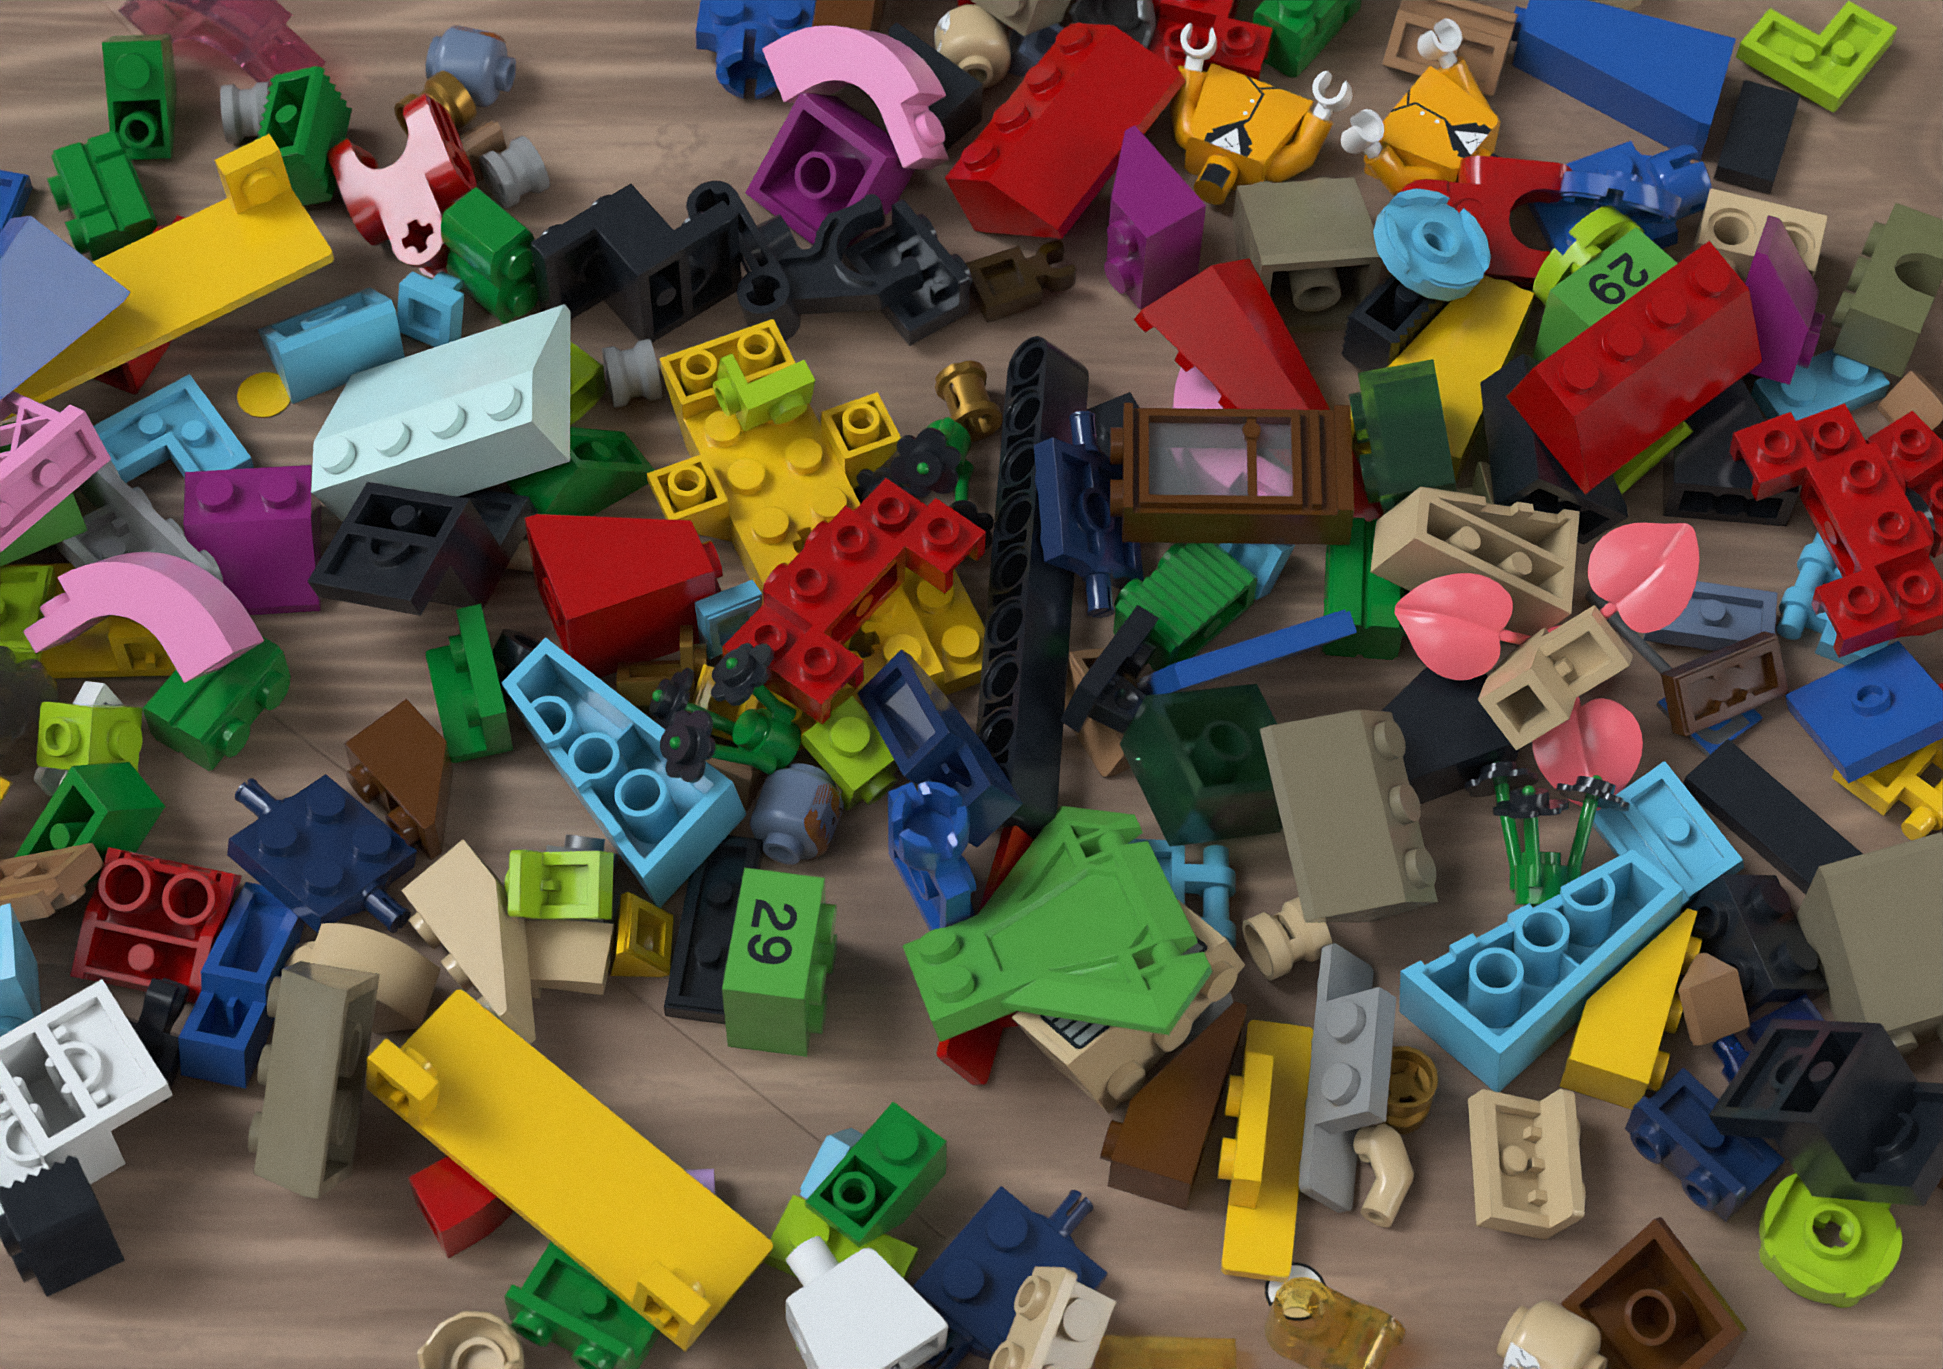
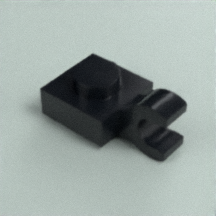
M152 978L145 995L139 1020L128 1016L126 1018L165 1078L170 1090H172L180 1067L179 1034L171 1032V1029L184 1009L190 986L168 978H163V980ZM167 1098L166 1100H164V1101H162V1102H160V1103L168 1102V1099H169V1098Z

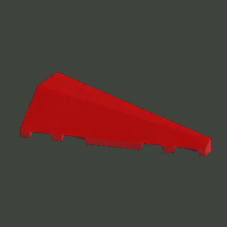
M1250 258L1209 266L1142 309L1134 318L1137 325L1145 333L1155 327L1179 350L1174 361L1185 372L1196 367L1212 382L1221 395L1218 403L1224 409L1330 410ZM1267 450L1285 468L1291 466V450ZM1352 451L1353 517L1365 518L1366 522H1370L1373 519L1381 518L1386 513Z

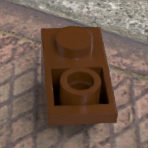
M405 699L344 743L351 768L345 774L354 791L364 802L370 804L376 800L388 813L385 819L389 827L403 838L409 847L416 843L433 860L442 853L453 769L447 741Z

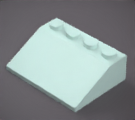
M564 304L351 375L314 440L311 493L343 522L367 482L459 497L570 462L571 311Z

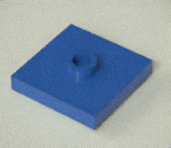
M1899 641L1785 695L1789 712L1848 783L1943 738V690Z

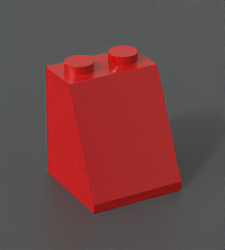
M535 514L524 518L535 586L561 649L596 677L601 678L617 672L618 662L651 661L680 651V625H693V644H700L695 602L722 592L717 578L723 577V571L714 544L711 540L701 543L692 520Z

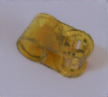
M1308 1277L1293 1278L1282 1284L1274 1296L1264 1325L1266 1340L1271 1348L1282 1357L1289 1358L1308 1369H1382L1392 1347L1400 1346L1406 1336V1329L1390 1314L1371 1305L1362 1304L1323 1285L1318 1280ZM1291 1308L1305 1310L1313 1317L1316 1326L1311 1329L1296 1328L1287 1321L1284 1311ZM1367 1343L1369 1348L1365 1356L1361 1358L1358 1356V1352L1362 1344Z

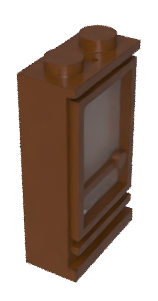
M1124 403L1123 428L1111 427L1110 465H1122V480L1110 479V517H1122V542L1350 545L1354 515L1350 405H1335L1334 410L1133 408V403Z

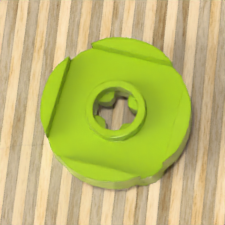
M1603 206L1588 214L1568 232L1576 241L1568 248L1564 255L1554 248L1545 259L1534 281V295L1546 307L1549 291L1589 263L1635 227L1644 233L1643 229L1614 206Z
M1797 1173L1790 1175L1774 1189L1762 1212L1759 1223L1761 1241L1759 1249L1760 1261L1768 1271L1774 1273L1786 1287L1806 1299L1831 1304L1838 1308L1852 1307L1861 1298L1874 1293L1884 1284L1899 1259L1903 1238L1900 1226L1898 1229L1896 1228L1895 1219L1889 1211L1892 1204L1813 1197L1800 1177L1797 1176ZM1829 1221L1838 1224L1841 1227L1839 1238L1848 1243V1245L1845 1247L1834 1246L1832 1248L1824 1246L1819 1242V1237L1813 1232L1812 1226L1823 1229Z

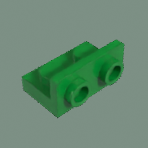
M481 604L455 609L460 634L448 636L450 645L429 649L425 654L444 739L447 741L452 763L513 750L507 712Z

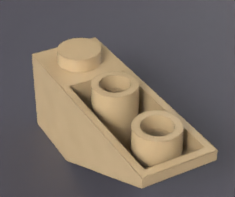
M462 839L401 890L418 911L409 921L434 950L441 944L445 946L449 954L441 960V963L466 992L475 985L482 994L477 1002L527 1043L531 1044L536 1038L525 918L509 916L508 899L505 894L504 884L468 843Z

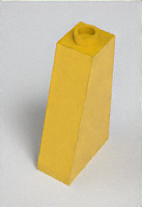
M1483 275V279L1466 297L1451 300L1351 405L1352 451L1355 457L1441 489L1454 490L1485 422L1480 382L1512 361L1526 330L1535 293L1519 288L1512 282L1496 280ZM1414 369H1419V375H1416V376H1412V372H1409V373L1405 374L1404 376H1402V377H1400V378H1397V379H1394V380H1389V381H1380V380H1379L1380 377L1385 376V375L1392 374V376H1388V377L1385 378V379H1391V378L1397 377L1398 375H1400V374H1402V373H1404V372H1406V371H1410V370H1414ZM1409 378H1420L1419 381L1404 386L1392 388L1379 387L1381 384L1391 381L1404 380L1406 383L1413 381L1409 380ZM1399 382L1389 383L1386 386H1394L1399 384Z

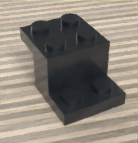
M631 183L612 195H604L598 198L590 208L563 224L549 227L539 238L531 242L540 312L565 304L571 311L570 320L600 302L605 301L639 341L650 339L652 343L737 292L738 284L742 280L738 216L724 200L705 212L692 214L681 226L673 230Z
M367 482L307 582L317 596L321 598L417 616L422 615L429 602L462 608L481 604L483 610L527 533L524 518L538 514V511L528 496L481 489L455 497Z
M1773 1018L1708 1115L1721 1135L1775 1139L1813 1197L1924 1207L1943 1177V1083L1918 1082L1881 1023Z

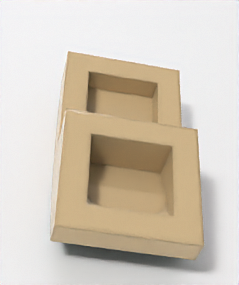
M573 920L525 921L532 998L540 999L542 988L604 995L615 940L614 924Z

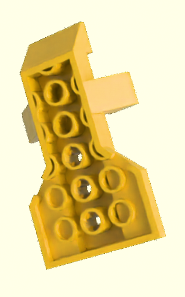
M774 319L659 358L662 374L682 437L691 458L647 473L648 483L666 519L692 520L698 535L732 542L749 579H753L762 593V605L764 604L763 586L769 574L779 564L784 562L789 564L804 549L807 537L817 524L824 520L830 522L845 505L853 511L860 505L854 492L858 485V473L863 469L875 472L897 451V443L901 438L878 392L820 412L821 425L810 403L807 404L808 407L805 412L791 421L783 424H774L773 420H770L745 432L735 414L729 417L726 416L717 401L713 389V382L718 380L717 374L720 358L732 353L748 384L795 364ZM905 567V581L843 645V647L859 658L861 656L858 651L871 653V656L861 658L864 661V681L856 689L847 683L830 701L831 711L853 696L867 712L857 693L901 649L912 656L945 696L980 683L985 627L955 569L953 571V586L944 594ZM723 653L720 654V661L723 658ZM770 691L778 700L796 709V715L792 722L800 728L802 738L803 733L815 725L817 721L783 697ZM758 701L756 710L760 708L767 709L760 701ZM801 743L798 751L805 749V747Z

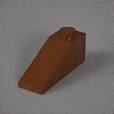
M1234 1001L1131 1099L1123 1123L1111 1120L1100 1155V1159L1110 1162L1108 1187L1186 1211L1242 1036L1248 1005Z

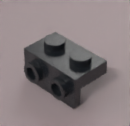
M902 199L892 205V224L845 249L842 263L849 270L861 275H877L890 271L907 257H913L919 262L924 278L923 288L900 297L883 310H880L907 344L911 346L969 313V290L972 285V276L964 260L957 254L950 255L938 241L937 233L930 220L923 214L916 215Z
M1722 874L1683 907L1682 913L1687 908L1697 911L1691 933L1693 937L1702 939L1700 953H1707L1738 970L1748 1016L1766 1002H1812L1829 989L1819 968L1817 955L1807 942L1791 908L1789 895L1781 886L1776 875Z

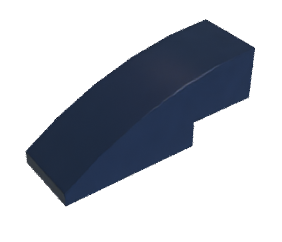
M901 649L857 693L905 778L917 785L926 781L943 783L954 789L963 798L962 806H966L970 814L969 844L978 848L1023 804L982 741L910 654Z

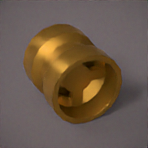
M444 70L437 72L426 80L422 92L419 94H408L394 106L396 119L407 136L409 132L403 116L404 107L424 93L431 95L448 110L456 129L463 128L474 120L477 115L474 101L466 88L457 78Z
M1409 1046L1392 1047L1388 1090L1390 1096L1388 1095L1386 1122L1373 1124L1374 1126L1386 1124L1400 1135H1406L1418 1130L1426 1121L1437 1088L1438 1075L1431 1058L1421 1050ZM1406 1099L1409 1100V1101H1407V1102H1405V1103H1400V1102H1399V1100H1406Z

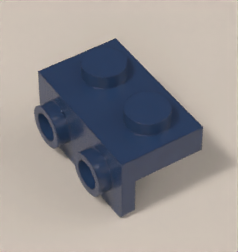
M1683 1067L1650 1099L1643 1096L1633 1106L1625 1130L1630 1134L1634 1147L1643 1157L1654 1164L1662 1163L1681 1180L1684 1192L1693 1203L1705 1211L1713 1210L1727 1222L1781 1170L1785 1159L1762 1138L1721 1135L1708 1116L1719 1099Z

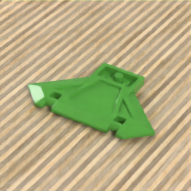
M1060 806L1057 809L1055 818L1038 834L978 915L946 928L931 930L921 938L902 945L940 1042L1016 1011L1164 1035L1171 1033L1213 971L1204 952L1181 955L1198 943L1149 842L1128 844L1143 833L1134 814Z

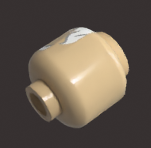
M975 4L963 5L950 10L940 19L935 28L936 51L983 84V89L994 86L1005 77L1011 65V51L1008 27L1004 22Z
M1548 1300L1540 1301L1530 1309L1520 1306L1507 1323L1497 1347V1355L1504 1358L1503 1369H1606L1608 1362L1607 1358L1598 1354L1601 1343L1599 1328Z

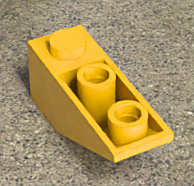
M1687 908L1586 1001L1574 1034L1559 1087L1631 1110L1644 1096L1646 1089L1656 1092L1660 1090L1670 1058V1053L1658 1050L1663 1031L1675 1034L1683 1011L1680 995L1675 992L1679 975L1686 974L1692 960L1699 954L1702 939L1691 936L1697 911Z

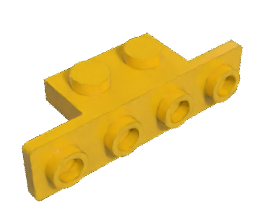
M1251 1020L1248 1023L1242 1076H1229L1225 1116L1237 1117L1235 1139L1225 1137L1222 1139L1218 1179L1230 1180L1221 1271L1225 1275L1276 1282H1286L1289 1280L1299 1194V1164L1302 1154L1306 1113L1305 1102L1309 1083L1312 1052L1311 1041L1314 1032L1311 1027Z

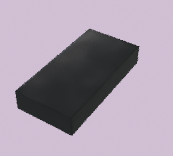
M1744 80L1713 179L1770 194L1801 95Z

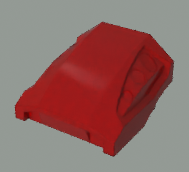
M108 847L104 861L105 866L102 868L93 895L85 909L70 976L96 982L103 979L106 984L147 992L152 978L160 980L168 978L190 986L187 1002L196 1003L202 991L201 970L223 928L235 887L241 882L242 875Z

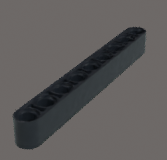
M1040 336L1030 337L1020 344L1014 351L1007 370L976 735L999 765L1023 803L999 828L1003 830L1004 827L1018 826L1033 840L1055 818L1058 807L1064 723L1060 722L1065 712L1075 576L1074 572L1044 562V553L1040 541L1039 498L1035 485L1034 445L1052 437L1073 445L1069 416L1078 411H1087L1089 373L1085 365Z

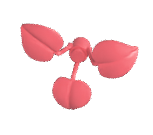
M1632 523L1620 526L1604 535L1590 554L1588 580L1592 590L1600 598L1609 601L1599 610L1605 619L1608 620L1619 611L1624 623L1630 629L1639 633L1660 630L1676 620L1689 603L1698 577L1699 547L1695 530L1687 523ZM1457 573L1432 579L1411 590L1395 606V615L1405 630L1418 657L1429 669L1447 679L1470 680L1481 676L1491 670L1497 663L1501 651L1500 640L1521 645L1533 636L1503 629L1512 615V598L1498 582L1480 574ZM1563 624L1555 625L1549 628L1548 631L1551 632ZM1578 696L1575 700L1570 719L1533 740L1532 748L1540 771L1555 789L1558 783L1576 784L1578 776L1592 777L1599 775L1604 781L1616 786L1613 794L1616 795L1626 787L1638 768L1642 756L1643 740L1639 723L1634 715L1623 705L1612 699L1597 698L1581 706L1580 697ZM1568 799L1581 807L1583 805V802Z

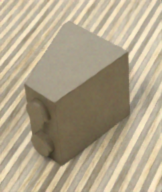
M1320 177L1309 181L1281 183L1263 181L1253 185L1237 186L1233 227L1239 260L1250 258L1289 333L1346 330L1348 328L1346 323L1349 321L1347 316L1378 285L1382 266V259L1376 249L1373 234L1374 226L1355 177L1336 179Z
M1936 833L1819 866L1796 918L1807 942L1817 955L1819 968L1829 987L1823 995L1835 1021L1881 1023L1903 1058L1913 1053L1919 1045L1939 1039L1943 1044V833Z

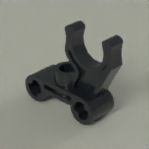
M711 180L701 183L692 190L687 198L686 209L689 216L697 212H705L723 200L738 216L740 260L747 273L738 284L737 298L748 327L774 319L785 342L793 337L799 329L800 315L883 310L900 297L913 291H918L924 286V278L919 262L913 257H907L890 271L877 275H861L849 270L842 263L843 252L852 239L864 231L882 227L886 222L880 198L875 194H868L849 207L829 213L819 226L814 245L809 249H801L797 245L789 227L780 214L756 225L737 191L726 182Z

